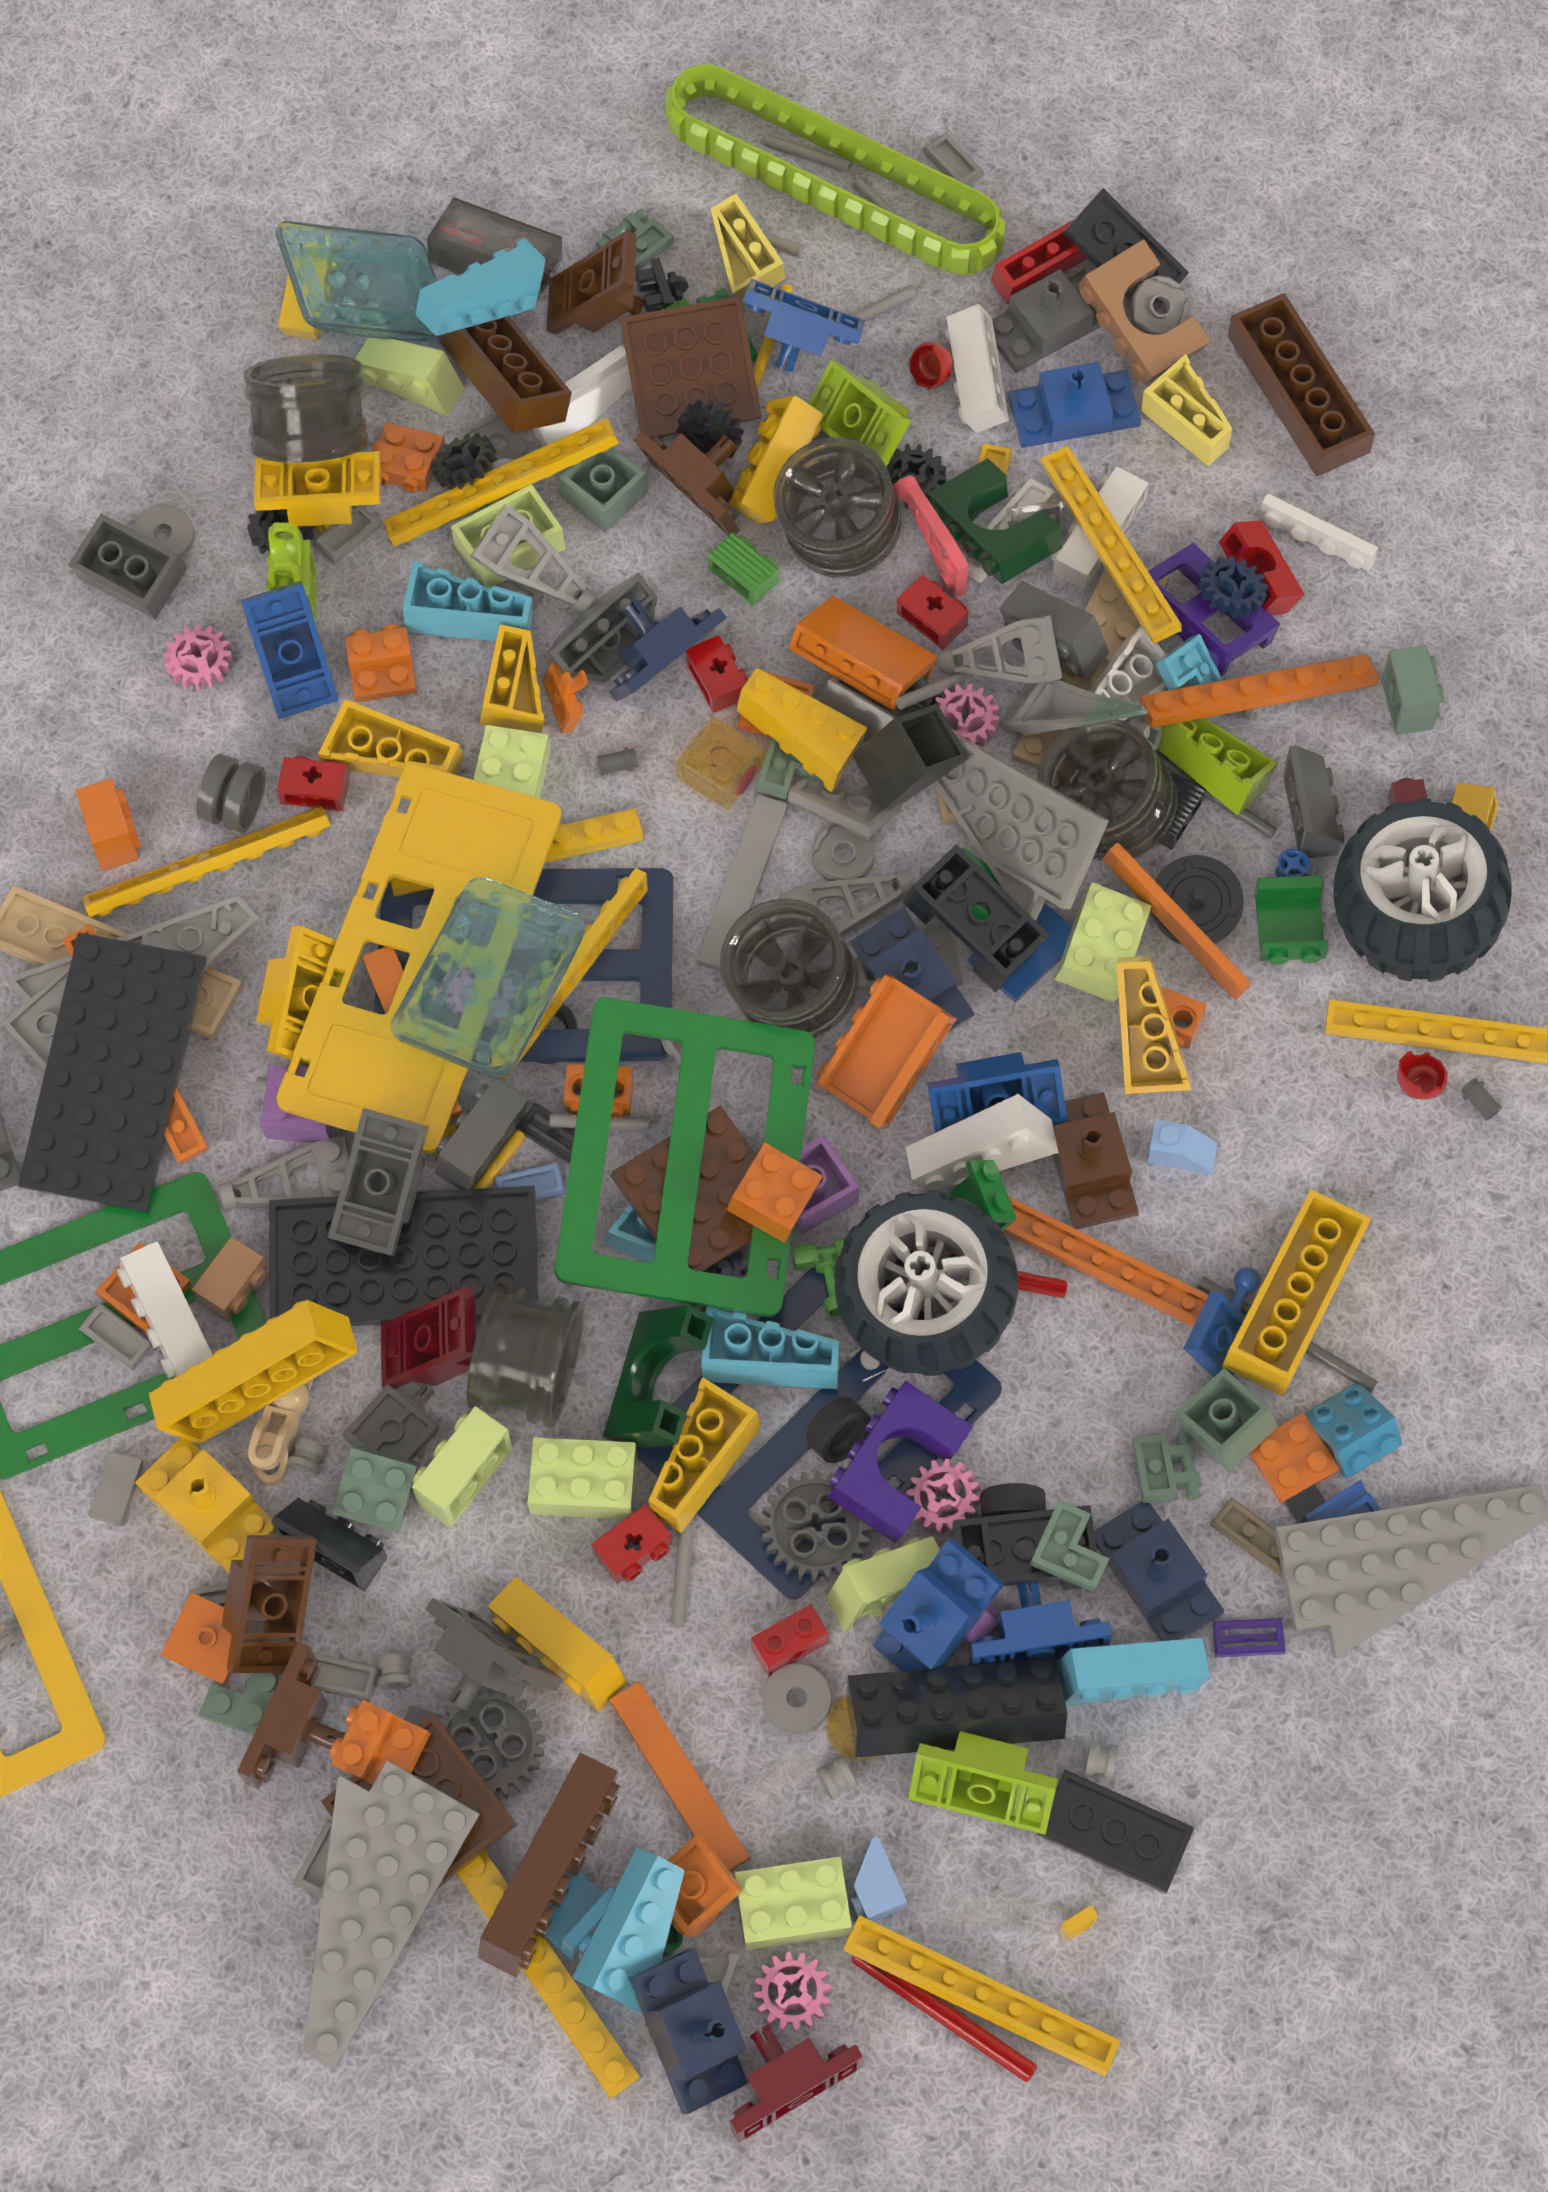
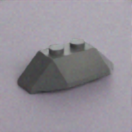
M639 572L635 573L604 594L559 634L547 653L563 673H570L571 678L577 676L580 670H584L587 680L607 682L626 665L617 652L634 640L639 633L621 610L635 599H638L654 621L657 595Z

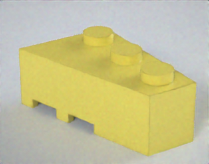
M736 193L711 208L713 225L732 297L740 296L741 303L744 304L743 300L751 278L771 286L786 279L783 261Z
M1185 354L1144 390L1141 411L1205 465L1210 466L1229 448L1232 427L1214 398H1210L1204 388V382L1200 376L1197 377L1190 366L1189 358Z

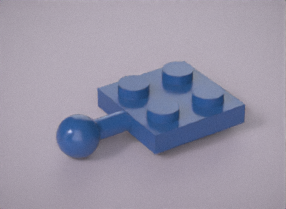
M1243 1267L1236 1272L1234 1276L1236 1289L1230 1301L1221 1292L1210 1291L1183 1348L1212 1377H1215L1223 1369L1222 1365L1246 1317L1241 1312V1308L1248 1294L1255 1292L1260 1286V1275L1251 1267ZM1227 1370L1233 1376L1235 1375V1373Z

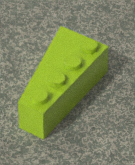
M1206 718L1161 726L1162 739L1157 749L1236 815H1239L1264 793L1278 765V762Z

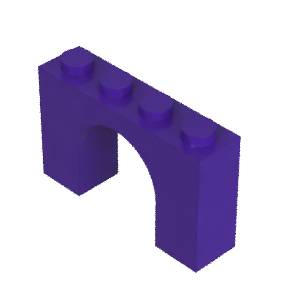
M906 1380L898 1390L894 1387L890 1389L881 1403L886 1406L881 1416L876 1413L872 1416L864 1428L869 1433L864 1442L857 1439L847 1454L851 1461L846 1469L841 1466L837 1469L829 1481V1484L834 1487L827 1496L895 1544L904 1535L921 1509V1506L889 1485L881 1475L877 1463V1452L880 1444L893 1438H906L920 1444L943 1461L945 1459L951 1460L973 1428V1426Z

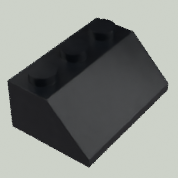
M298 1497L274 1516L271 1523L277 1535H312L317 1540L314 1562L364 1592L387 1559L385 1550L382 1548L384 1544L371 1534H366L363 1537L354 1531L355 1526L348 1520L340 1516L335 1520L325 1514L327 1512L325 1507L312 1499L307 1503Z

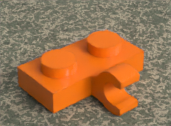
M551 663L542 682L561 733L574 731L583 715L582 704L577 700L575 693L583 689L588 684V680L584 670H580L577 676L571 678L569 672L563 673L556 663Z

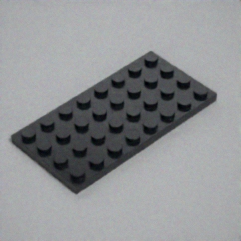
M78 932L18 1187L124 1209L149 1212L166 1139L165 1132L171 1118L175 1100L174 1094L176 1087H178L207 962L205 956Z
M535 1186L417 1192L409 1223L402 1224L394 1256L328 1238L339 1196L269 1200L270 1319L289 1311L298 1302L309 1300L349 1317L351 1326L380 1325L462 1287L475 1289V1319L539 1316Z

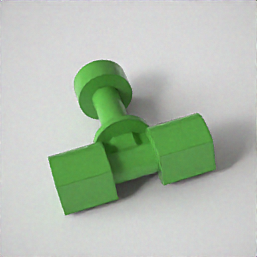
M846 1237L834 1239V1244L830 1246L816 1248L814 1242L792 1246L791 1248L795 1271L816 1267L818 1273L824 1274L829 1297L823 1303L826 1315L829 1317L840 1316L835 1297L834 1278L837 1258L841 1253Z

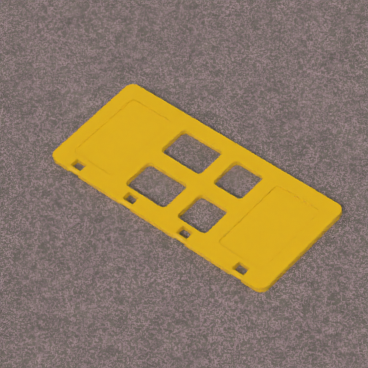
M411 764L403 769L392 802L386 812L363 871L361 882L353 897L330 956L326 972L318 987L292 1054L293 1057L278 1090L276 1100L278 1107L282 1111L356 1133L362 1109L366 1108L429 1126L422 1152L433 1153L436 1151L446 1133L560 824L561 809L556 803L418 764ZM401 798L411 801L406 814L397 812ZM399 878L434 889L420 928L411 929L376 918L390 879ZM368 884L378 886L373 900L363 898ZM466 897L502 909L487 948L474 947L443 936L458 898ZM368 942L404 951L410 955L390 1009L384 1015L343 1003L363 947ZM435 962L446 963L474 971L478 974L460 1025L454 1034L443 1033L411 1022L431 966ZM334 971L344 974L339 988L329 985ZM300 1060L310 1063L305 1077L295 1075Z

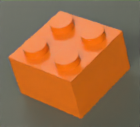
M111 778L75 789L91 844L101 870L105 871L138 861L136 849L142 847L123 788L116 790L114 781Z
M764 1142L733 1194L726 1210L785 1243L817 1189L823 1175Z

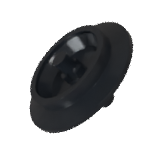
M1203 855L1185 856L1169 863L1156 877L1155 882L1214 944L1230 935L1240 921L1244 906L1243 890L1233 871L1221 861ZM1151 912L1161 932L1172 941L1181 944Z

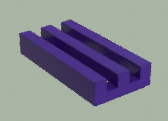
M1282 1618L1212 1622L1215 1658L1285 1654ZM1276 1629V1633L1221 1636V1630ZM1277 1641V1645L1222 1647V1644Z

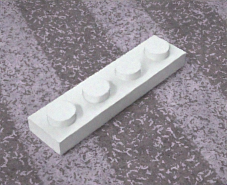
M1030 478L985 529L1002 530L1009 528L1008 521H1011V515H1007V509L1055 500V491ZM1038 511L1020 514V519L1028 518ZM964 552L963 556L969 565L968 576L981 583L988 575L975 558L971 559Z
M1267 494L1264 498L1259 518L1263 519L1268 526L1272 528L1279 527L1288 531L1295 539L1302 542L1308 541L1318 546L1327 555L1339 556L1354 568H1363L1370 571L1375 563L1378 551L1377 546L1270 494Z

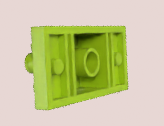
M832 359L807 403L824 414L819 423L823 431L873 472L883 474L912 421L907 417L909 410L875 382L856 376L840 362Z
M960 1731L954 1752L919 1743L908 1799L1046 1835L1058 1778L1024 1770L1029 1751L1028 1748Z

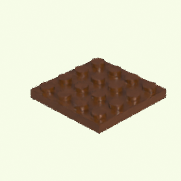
M740 296L620 317L640 433L643 431L650 439L654 435L656 437L679 434L676 433V429L680 425L677 422L688 404L694 405L698 399L704 405L708 399H712L714 406L723 402V410L733 409L734 412L731 417L733 419L740 418L741 422L762 419Z
M721 1105L708 1112L688 1257V1267L702 1272L708 1271L751 1243L753 1227L752 1224L726 1210L733 1194L754 1161L756 1154ZM670 1136L615 1169L610 1175L655 1241Z
M431 1713L416 1725L429 1731L431 1734L411 1774L480 1813L438 1887L439 1889L518 1824L438 1717ZM354 1776L349 1779L368 1791L373 1786ZM336 1790L321 1801L332 1817Z

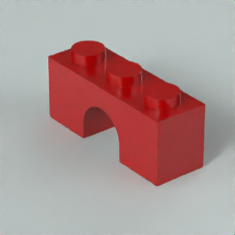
M1262 520L1235 522L1220 539L1219 544L1228 560L1230 556L1235 558L1236 563H1240L1244 559L1248 568L1251 566L1257 567L1256 575L1263 574L1265 576L1262 583L1267 584L1268 588L1262 607L1269 614L1278 615L1290 612L1305 595Z

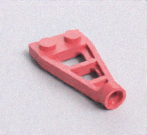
M906 476L898 480L893 485V491L898 500L904 501L909 505L940 572L938 576L945 591L950 590L954 599L966 594L969 565L956 541L921 490L915 477Z

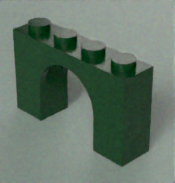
M989 458L927 493L930 504L954 540H957L963 546L966 554L971 559L975 558L981 564L988 576H993L1001 584L1062 549L1060 526L1043 510L1038 511L1010 528L1002 530L985 529L973 522L981 512L1008 497L1006 475Z
M690 1305L639 1312L602 1437L615 1442H635L636 1449L678 1444L687 1412L662 1399L653 1400L654 1386L660 1372L674 1356L683 1352L705 1350L714 1318Z

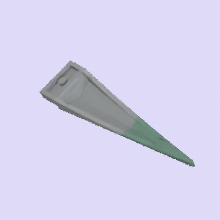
M1061 680L1026 683L1000 721L999 727L1007 733L1020 732L1023 736L1145 715L1148 711L1141 705L1108 698Z

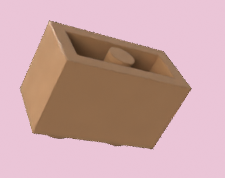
M230 1237L192 1288L196 1301L229 1321L234 1314L238 1315L244 1309L248 1301L247 1296L254 1287L258 1288L264 1282L268 1273L266 1271L268 1267L265 1259L238 1240Z

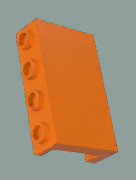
M834 595L797 623L788 647L789 650L893 711L898 708L896 699L904 695V692L924 674L925 680H929L938 658L935 654Z
M884 975L883 978L879 977L873 983L869 994L872 996L865 1006L861 1005L852 1017L853 1026L848 1034L843 1033L834 1046V1049L837 1051L831 1061L826 1060L817 1073L819 1080L816 1083V1086L820 1089L829 1091L869 1118L868 1122L879 1129H887L957 1019L892 975Z

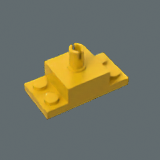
M380 451L255 458V511L287 509L289 523L296 527L315 526L317 531L323 532L322 525H325L327 531L336 524H352V506L381 504Z
M301 925L291 926L285 957L268 959L262 994L259 996L261 999L258 1001L259 1009L256 1022L271 1027L266 1052L291 1061L292 1054L318 987L326 972L327 964L337 940ZM334 971L329 985L339 988L343 973ZM302 1060L299 1062L300 1065L309 1067V1062Z
M180 1438L135 1481L136 1486L228 1574L230 1573L231 1560L244 1559L247 1535H273L275 1533L271 1523L272 1518L254 1502L251 1493L204 1449L201 1451L191 1441Z

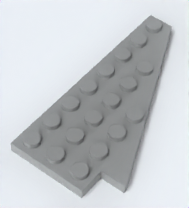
M955 733L969 759L933 783L1003 890L1034 920H1037L1045 899L1062 909L1070 910L1109 820Z
M239 895L116 939L205 956L207 958L206 971L262 920ZM70 955L13 975L7 979V982L25 1002L1 1024L44 1071L72 960Z
M1541 1484L1274 1528L1293 1631L1327 1626L1333 1657L1344 1655L1548 1519Z
M389 1760L386 1761L370 1791L342 1775L337 1780L303 2048L304 2052L333 2069L336 2068L480 1816V1813Z

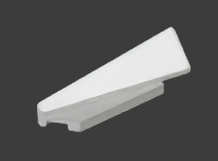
M620 345L565 383L572 392L566 422L533 429V434L544 446L589 426L632 386L625 345Z

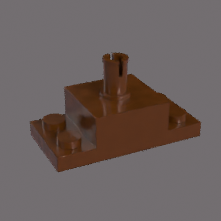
M626 230L549 279L548 332L559 334L573 324H577L594 333L627 312L630 315H636L641 312L644 301L642 298L634 295L635 257L637 254L636 234Z
M643 431L634 439L646 459L728 536L732 532L737 534L740 531L734 522L737 516L729 509L730 505L728 504L734 488L725 474L718 468L738 449L730 439L728 440L725 434L705 454L694 446L682 433L668 447L655 435L650 439Z
M1104 1092L1065 1101L1068 1122L1052 1124L1059 1152L1053 1154L1073 1228L1081 1229L1138 1216L1139 1210L1130 1183L1132 1170L1115 1112L1110 1113Z
M247 1535L244 1559L231 1560L221 1625L232 1635L227 1669L231 1673L284 1672L297 1643H301L317 1543V1540L312 1535Z
M299 1642L290 1657L237 1770L245 1784L259 1789L262 1782L267 1783L271 1778L275 1768V1763L272 1762L273 1758L299 1768L311 1742L331 1750L335 1742L334 1740L339 1737L344 1738L346 1732H341L320 1723L329 1705L321 1690L312 1687L318 1677L320 1668L317 1667L318 1661L311 1648Z

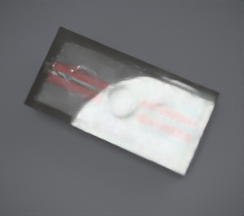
M453 197L427 237L428 263L463 274L468 269L467 266L475 262L482 265L494 259V253L502 249L508 252L516 248V242L526 238L546 259L538 301L547 287L549 279L553 277L562 261V237Z

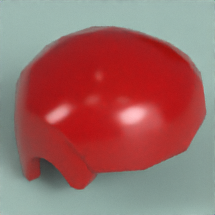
M921 343L913 350L909 359L910 373L914 377L916 385L926 387L927 390L937 388L947 382L953 371L950 352L938 343Z
M1409 1051L1399 1060L1397 1081L1401 1090L1410 1098L1419 1100L1436 1098L1446 1088L1448 1071L1442 1061L1431 1056L1429 1052H1425L1422 1055H1414L1412 1051Z

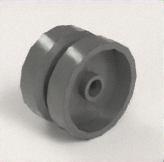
M220 753L214 756L205 771L199 788L196 804L198 819L216 825L223 820L225 828L241 833L246 832L252 825L263 798L266 782L264 767L249 762H244L239 766L238 759Z

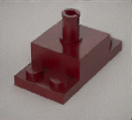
M462 1287L381 1324V1377L383 1389L387 1384L393 1389H397L411 1382L436 1386L476 1369V1361L480 1362V1360L483 1361L488 1353V1345L484 1340H477L475 1289Z
M770 2024L761 2028L767 2043L764 2041L759 2030L750 2035L751 2040L754 2041L766 2064L747 2075L748 2088L758 2104L754 2106L752 2101L740 2106L733 2112L735 2117L730 2120L731 2131L738 2143L863 2068V2055L855 2044L850 2048L846 2044L839 2046L827 2055L829 2059L824 2063L810 2038L785 2052L772 2031Z

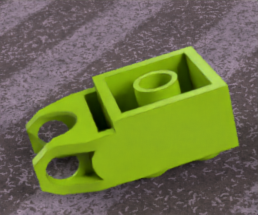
M274 523L268 531L270 553H267L266 558L268 571L266 592L301 581L316 625L317 569L310 540H303L301 531L292 523Z

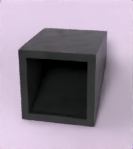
M938 704L893 719L852 754L883 810L907 801L969 759Z

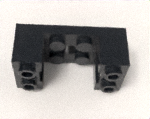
M957 844L911 887L903 901V904L925 925L936 916L973 951L980 960L972 971L995 993L1039 951L1050 936L1036 920ZM976 905L983 906L988 912V918L985 920L975 918L972 914V907Z
M1090 1505L1077 1506V1508L1091 1513ZM1054 1509L953 1520L951 1539L954 1538L1005 1583L1003 1586L1061 1580L1062 1591L1082 1588L1030 1565L1034 1553L1030 1556H1023L1016 1549L1017 1543L1022 1540L1033 1542L1037 1549ZM1091 1513L1078 1545L1097 1553Z

